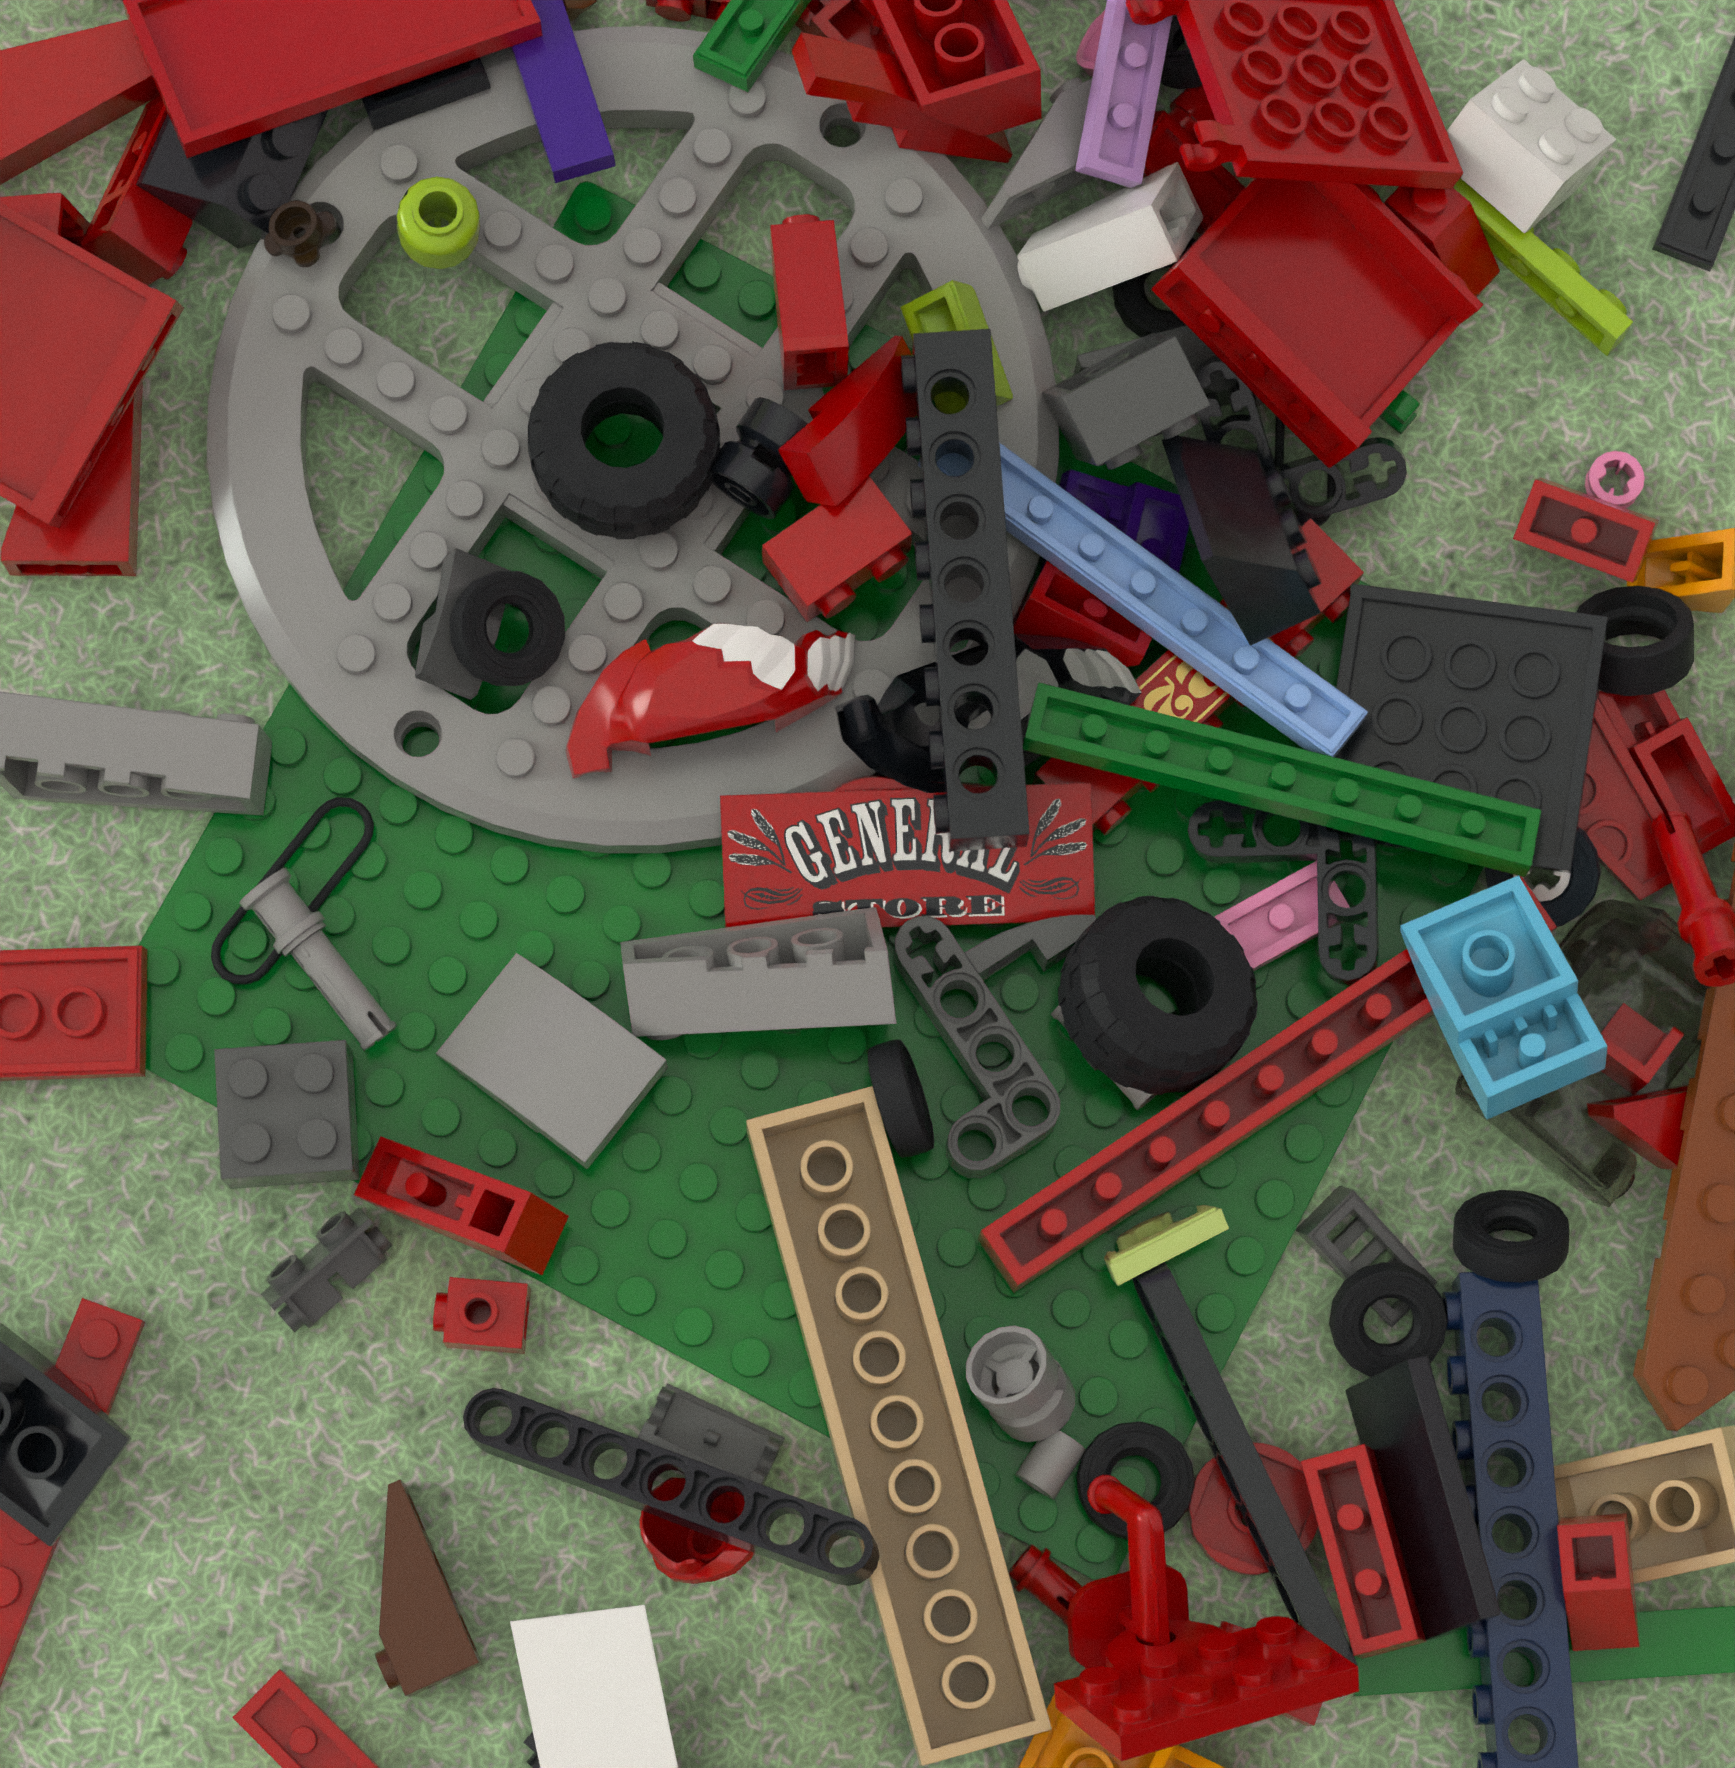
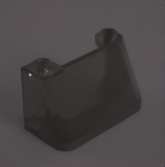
M1614 899L1604 900L1595 904L1580 917L1559 944V947L1578 979L1577 993L1599 1032H1601L1619 1006L1625 1003L1664 1033L1668 1032L1673 1026L1684 1033L1682 1039L1650 1082L1636 1094L1667 1089L1696 1050H1700L1701 1041L1697 1040L1706 989L1712 987L1703 985L1696 979L1692 965L1695 959L1692 946L1681 938L1677 922L1664 909ZM1602 1071L1486 1120L1593 1203L1610 1207L1615 1199L1620 1198L1630 1189L1635 1180L1636 1156L1624 1146L1621 1140L1588 1116L1587 1103L1632 1095ZM1461 1072L1455 1086L1456 1095L1486 1120Z

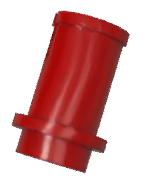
M1031 1544L1008 1571L1009 1576L1016 1581L1013 1588L1018 1592L1023 1588L1026 1589L1068 1626L1067 1612L1069 1604L1076 1592L1083 1586L1049 1558L1051 1551L1047 1547L1040 1551Z

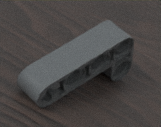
M917 916L907 920L899 928L894 944V963L899 974L984 1100L983 1103L961 1116L952 1125L946 1142V1156L950 1166L958 1174L967 1178H982L992 1174L1035 1146L1053 1131L1060 1114V1098L1056 1089L949 929L940 920L931 916ZM917 937L924 945L932 941L937 944L933 960L942 976L935 981L931 988L927 987L926 984L932 982L934 970L926 958L922 955L914 959L909 957L912 949V939ZM950 966L955 968L952 971L946 972ZM952 989H963L974 997L976 1010L964 1018L952 1017L943 1010L940 1003L941 997ZM998 1042L1009 1050L1012 1056V1063L1002 1071L991 1072L979 1064L976 1057L977 1049L985 1043ZM1024 1095H1033L1045 1104L1047 1119L1036 1126L1024 1125L1015 1118L1012 1111V1103ZM970 1130L984 1132L991 1138L994 1152L989 1158L982 1161L969 1160L960 1153L958 1148L959 1137Z

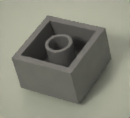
M1157 333L1145 336L1042 392L1075 459L1095 466L1106 464L1109 470L1117 468L1142 454L1143 451L1139 443L1160 434L1163 435L1164 439H1169L1192 428L1199 423L1195 413L1210 406L1176 336Z
M346 1040L214 1049L221 1180L230 1189L360 1180L353 1052Z

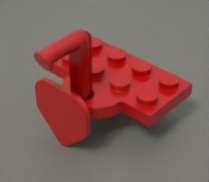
M1100 1475L1090 1483L1087 1491L1090 1506L1101 1514L1113 1513L1127 1523L1130 1571L1091 1581L1081 1587L1073 1596L1067 1612L1069 1652L1071 1657L1086 1669L1078 1677L1054 1683L1055 1707L1122 1762L1359 1692L1358 1666L1289 1617H1266L1259 1620L1256 1626L1232 1633L1215 1625L1190 1621L1186 1581L1179 1571L1166 1564L1161 1512L1156 1506L1132 1489L1121 1484L1116 1477Z

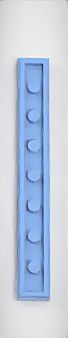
M999 442L1007 532L1300 747L1331 757H1335L1366 718L1367 710L1268 638L1250 646L1230 610ZM957 453L946 454L936 463L940 471L953 477L964 475L972 467L966 457Z

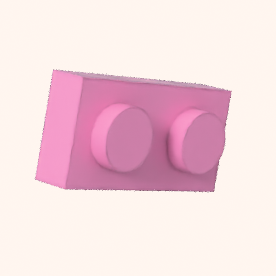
M1317 861L1215 916L1220 921V924L1231 935H1234L1242 946L1243 952L1253 971L1318 936ZM1333 881L1329 890L1330 899L1339 907L1350 908L1336 882ZM1329 919V928L1339 925L1343 921Z

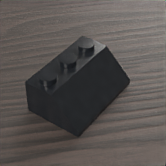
M328 110L190 158H186L170 117L167 114L136 185L238 249L257 243L260 239H265L269 233V221L273 213L281 205L289 202Z
M1179 435L1169 439H1162L1201 560L1249 645L1251 646L1320 614L1321 612L1312 588L1322 584V581L1307 549L1298 551L1297 547L1307 543V539L1293 509L1289 508L1285 511L1283 509L1284 506L1293 503L1279 470L1276 468L1266 472L1257 453L1253 449Z

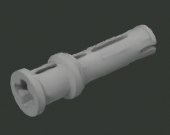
M282 868L246 894L239 904L245 911L252 909L275 938L273 948L278 954L282 953L284 957L293 956L361 1044L362 1050L366 1051L375 1044L374 1042H379L393 1031L397 1025L394 1021L390 1020L322 930L326 927L323 922L325 918L319 911H310L290 885L291 874L286 868Z

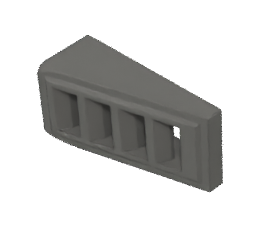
M1343 1186L1337 1187L1296 1228L1300 1236L1344 1280L1362 1267L1369 1266L1386 1250L1392 1256L1388 1263L1405 1264L1427 1276L1433 1285L1437 1283L1352 1189ZM1350 1213L1354 1219L1331 1242L1326 1235ZM1367 1230L1374 1238L1349 1261L1342 1253ZM1384 1299L1378 1300L1370 1306L1390 1327H1393L1410 1310L1409 1306L1399 1299L1392 1306Z

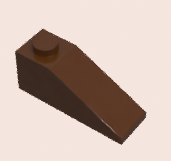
M397 1480L388 1484L379 1625V1636L385 1649L376 1652L375 1657L389 1689L391 1690L401 1685L405 1696L411 1697L482 1665V1661L406 1484L402 1480Z

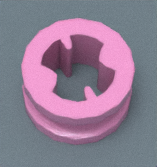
M1606 452L1596 458L1586 474V493L1627 508L1635 502L1644 487L1645 476L1643 468L1636 458L1626 452ZM1616 467V475L1621 470L1628 475L1630 480L1623 488L1624 495H1613L1614 488H1611L1607 493L1600 486V482L1606 475V468Z

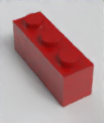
M1366 1444L1301 1461L1353 1655L1364 1659L1427 1642L1374 1450Z

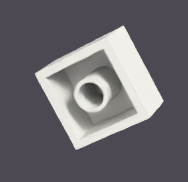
M1525 59L1521 60L1472 97L1447 130L1463 171L1461 179L1524 234L1568 199L1582 185L1616 141V138L1603 128L1600 119L1594 113L1576 105L1556 87L1554 80L1548 73L1531 66Z

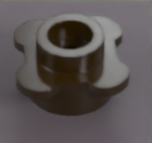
M299 200L287 202L281 205L270 218L269 233L264 239L265 249L272 256L283 254L294 258L296 264L300 267H310L319 260V250L325 238L335 232L337 227L336 220L328 211L316 213L313 207L306 202ZM305 230V234L302 237L296 238L298 233Z

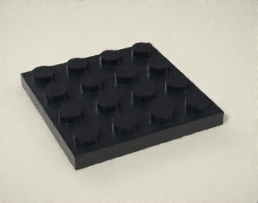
M1352 584L1336 688L1367 710L1368 714L1335 758L1540 809L1541 815L1531 868L1571 873L1608 617ZM1329 828L1328 831L1338 833L1340 841L1352 843V833ZM1377 840V846L1423 852Z

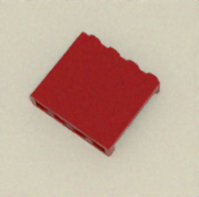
M1253 178L1151 288L1329 469L1360 447L1373 432L1369 427L1454 330L1483 306L1480 300L1469 290L1464 280L1455 273H1452L1425 246L1422 238L1415 231L1408 228L1381 201L1378 193L1369 185Z
M0 202V496L26 510L36 518L59 529L184 307L177 300L156 288L147 286Z

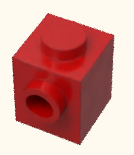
M449 1277L448 1293L437 1292L433 1331L444 1332L443 1343L447 1348L525 1354L531 1289L528 1283Z

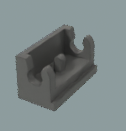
M668 1383L660 1390L650 1418L645 1421L638 1436V1439L762 1485H764L785 1440L784 1437Z

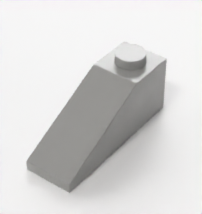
M1079 77L1073 78L1061 85L1051 95L1050 101L1053 105L1036 128L981 218L987 230L1095 178L1075 171L1092 78L1085 82H1082Z

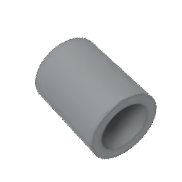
M1059 1430L1052 1436L1035 1443L1015 1475L1036 1491L1054 1500L1086 1449Z

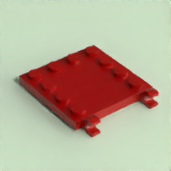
M1126 0L1125 3L1132 22L1139 25H1151L1169 16H1177L1216 121L1202 120L1195 123L1194 130L1200 144H1182L1179 150L1186 169L1194 172H1203L1214 169L1225 162H1231L1237 177L1451 190L1463 175L1462 168L1394 0Z

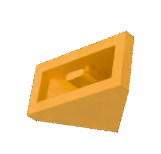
M1735 528L1652 540L1637 580L1633 583L1627 581V586L1662 589L1679 597L1691 611L1723 613L1735 598Z

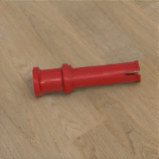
M1669 811L1668 814L1675 830L1671 834L1661 814L1652 822L1650 830L1652 837L1656 840L1677 900L1682 909L1677 922L1678 931L1681 938L1686 943L1691 944L1694 951L1695 959L1692 965L1695 977L1701 984L1709 987H1722L1735 982L1734 908L1724 899L1718 898L1693 831L1690 816L1683 811Z

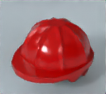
M671 1477L659 1486H656L652 1491V1495L661 1501L673 1500L683 1491L686 1480L685 1478ZM727 1492L718 1496L711 1506V1519L716 1522L727 1523L738 1518L744 1509V1496L736 1492ZM641 1511L639 1528L643 1542L652 1555L656 1568L674 1582L699 1584L725 1578L735 1574L755 1554Z

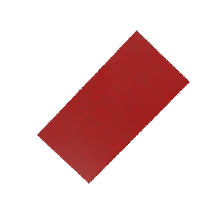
M122 0L127 18L186 158L542 36L541 21L531 0Z

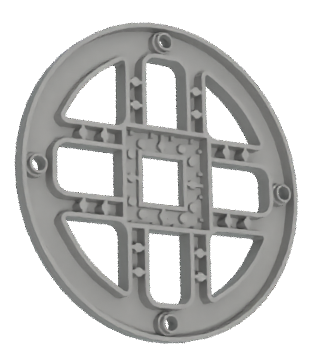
M601 27L573 31L605 129L666 128L689 130L617 233L608 241L598 245H583L575 242L465 172L491 159L541 141L511 47L480 57L489 79L490 89L374 131L368 117L362 120L316 162L294 189L289 202L293 200L306 202L313 207L316 213L322 211L330 212L336 220L337 228L341 230L340 237L331 244L321 246L319 260L310 267H300L296 264L294 258L283 254L279 256L270 255L265 249L264 239H260L253 250L231 299L216 349L208 398L207 464L212 507L226 563L251 623L277 668L310 711L353 753L394 784L444 812L491 831L552 847L599 853H666L722 845L720 795L832 792L841 784L854 778L883 775L869 768L843 742L839 732L835 706L867 694L873 697L878 705L886 689L897 675L935 662L934 644L921 643L919 605L931 604L929 580L922 581L892 627L883 636L872 641L855 640L854 665L842 690L843 693L780 731L776 732L774 719L741 732L700 743L650 749L651 756L635 751L612 750V772H593L573 779L565 748L576 712L588 696L602 671L623 651L644 639L648 640L650 635L660 625L669 621H687L702 630L714 623L759 627L768 634L782 636L793 644L803 634L818 630L826 636L832 635L838 630L818 617L806 622L790 599L721 556L750 514V511L731 500L713 483L709 491L705 492L695 510L686 518L670 526V529L656 535L651 534L636 537L635 539H616L603 535L596 536L581 530L578 525L567 518L564 519L551 506L550 501L541 491L532 471L528 453V422L530 412L536 402L542 384L549 375L551 376L562 365L563 361L577 352L581 353L595 347L597 344L612 341L614 343H632L634 341L650 344L651 347L664 352H670L681 359L694 374L699 376L706 386L717 412L720 427V449L725 442L739 440L736 426L755 398L762 397L772 400L789 409L805 422H811L813 419L808 409L824 396L823 387L784 391L778 327L765 346L761 348L667 288L672 278L745 174L754 165L765 161H779L791 166L841 198L851 209L853 217L837 241L849 347L899 274L905 269H911L915 273L925 294L951 280L970 284L974 288L988 328L991 329L992 339L1013 393L1012 400L997 406L999 442L1056 483L1059 460V425L1042 394L1043 391L1056 385L1051 350L1033 291L1025 287L1020 280L1018 274L1019 260L1013 247L999 225L987 230L981 221L988 208L986 203L944 154L899 148L891 127L853 122L846 101L806 95L794 57L777 50L752 88L749 92H746L694 68L693 54L708 32L669 27ZM838 125H846L858 133L860 140L848 147H837L828 143L824 138L831 128ZM436 176L450 178L462 184L470 191L477 202L480 214V232L478 243L467 260L547 311L483 402L356 321L344 310V301L351 287L382 244L392 234L398 232L397 212L400 200L408 188L422 179ZM305 230L298 233L296 238L302 237L305 234ZM313 382L322 383L435 456L444 466V474L438 487L364 592L355 601L348 600L332 569L320 540L310 501L306 468V418L308 390ZM894 446L887 457L869 476L912 532L911 544L914 546L915 542L926 541L924 517L912 518L910 479H921V468L918 466L919 461ZM753 454L751 455V457H753V458L756 459L757 461L761 462V463L764 464L767 468H769L771 471H773V468H771L770 466H768L767 464H765L764 462H762L761 460H759V459H758L757 457H755ZM962 515L950 516L941 524L945 534L954 539L968 538L976 531L975 524L969 518ZM506 517L602 580L565 632V640L559 658L543 676L531 681L520 699L510 709L498 714H484L472 709L442 688L415 678L416 670L411 666V655L421 638L423 623L436 612L443 559L455 548L478 557ZM1006 531L1014 623L1034 579L1041 556ZM966 577L953 579L945 587L948 595L958 602L973 601L981 594L979 585ZM968 640L967 646L964 649L950 653L954 655L980 644L973 640ZM921 703L914 707L916 714L923 723L932 727L939 720L938 706L926 707V703ZM417 727L433 729L439 736L438 747L432 753L423 757H412L403 749L405 736Z

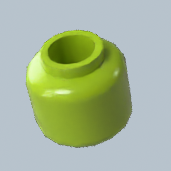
M438 176L422 179L408 188L399 202L397 212V231L402 248L412 260L428 268L445 269L454 267L467 259L478 243L480 232V214L477 202L470 191L453 179Z

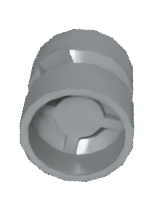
M1015 1325L999 1327L985 1334L972 1347L966 1361L967 1382L981 1404L990 1411L989 1413L1010 1437L1024 1442L1041 1441L1057 1433L1069 1421L1075 1407V1389L1069 1376L1054 1359L1052 1353L1030 1329Z

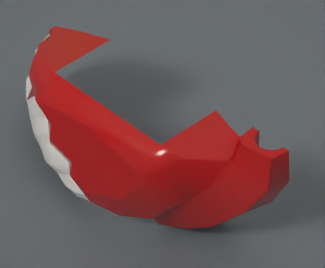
M714 623L686 640L668 643L653 651H650L647 640H642L623 651L602 671L588 696L576 712L565 748L573 779L593 772H612V750L635 751L651 756L649 743L774 719L776 732L780 731L843 693L842 690L854 665L855 635L836 631L832 635L826 636L822 632L814 630L803 634L793 644L784 637L768 634L759 627Z

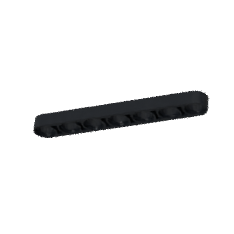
M1163 1262L1132 1278L1141 1304L1291 1619L1357 1665L1350 1645L1170 1269Z
M491 1388L482 1390L473 1396L466 1405L463 1415L464 1428L476 1445L491 1455L836 1584L846 1586L860 1584L871 1577L877 1568L880 1557L878 1545L866 1525L852 1517L504 1389ZM498 1406L510 1409L512 1420L506 1431L496 1436H485L480 1433L479 1425L481 1418L488 1410ZM555 1427L564 1428L569 1432L568 1446L561 1454L551 1458L542 1457L537 1454L536 1446L542 1433ZM610 1449H620L626 1452L627 1463L621 1474L611 1479H601L595 1476L594 1465L600 1454ZM669 1470L680 1471L685 1474V1487L679 1496L668 1501L657 1500L653 1497V1482L660 1474ZM727 1492H736L744 1496V1509L738 1518L727 1523H720L711 1519V1506L718 1496ZM789 1513L803 1518L804 1529L798 1540L788 1545H778L770 1540V1528L777 1518ZM845 1536H855L863 1540L865 1548L859 1562L846 1568L837 1567L830 1563V1549L838 1539Z

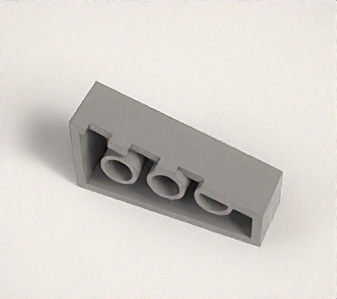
M0 691V785L14 799L249 815L264 814L272 741L261 726L255 724V720L251 717L225 713L217 715V719L192 716L177 710L151 711Z
M876 907L620 942L632 1034L636 1037L647 1036V1038L652 1040H668L682 1034L896 1024L888 950Z

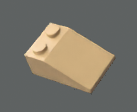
M1735 1426L1719 1427L1554 1466L1558 1523L1564 1517L1627 1513L1634 1584L1735 1562Z

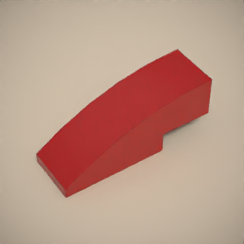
M893 336L808 409L813 420L778 449L806 502L837 506L873 472L905 434V417H915L917 415L915 393L903 394L901 355L912 354L902 336Z
M1598 689L1597 697L1673 830L1674 827L1668 812H1686L1691 818L1692 828L1702 855L1735 837V804L1688 717L1680 719L1666 691L1662 690L1649 695L1623 696L1605 693Z

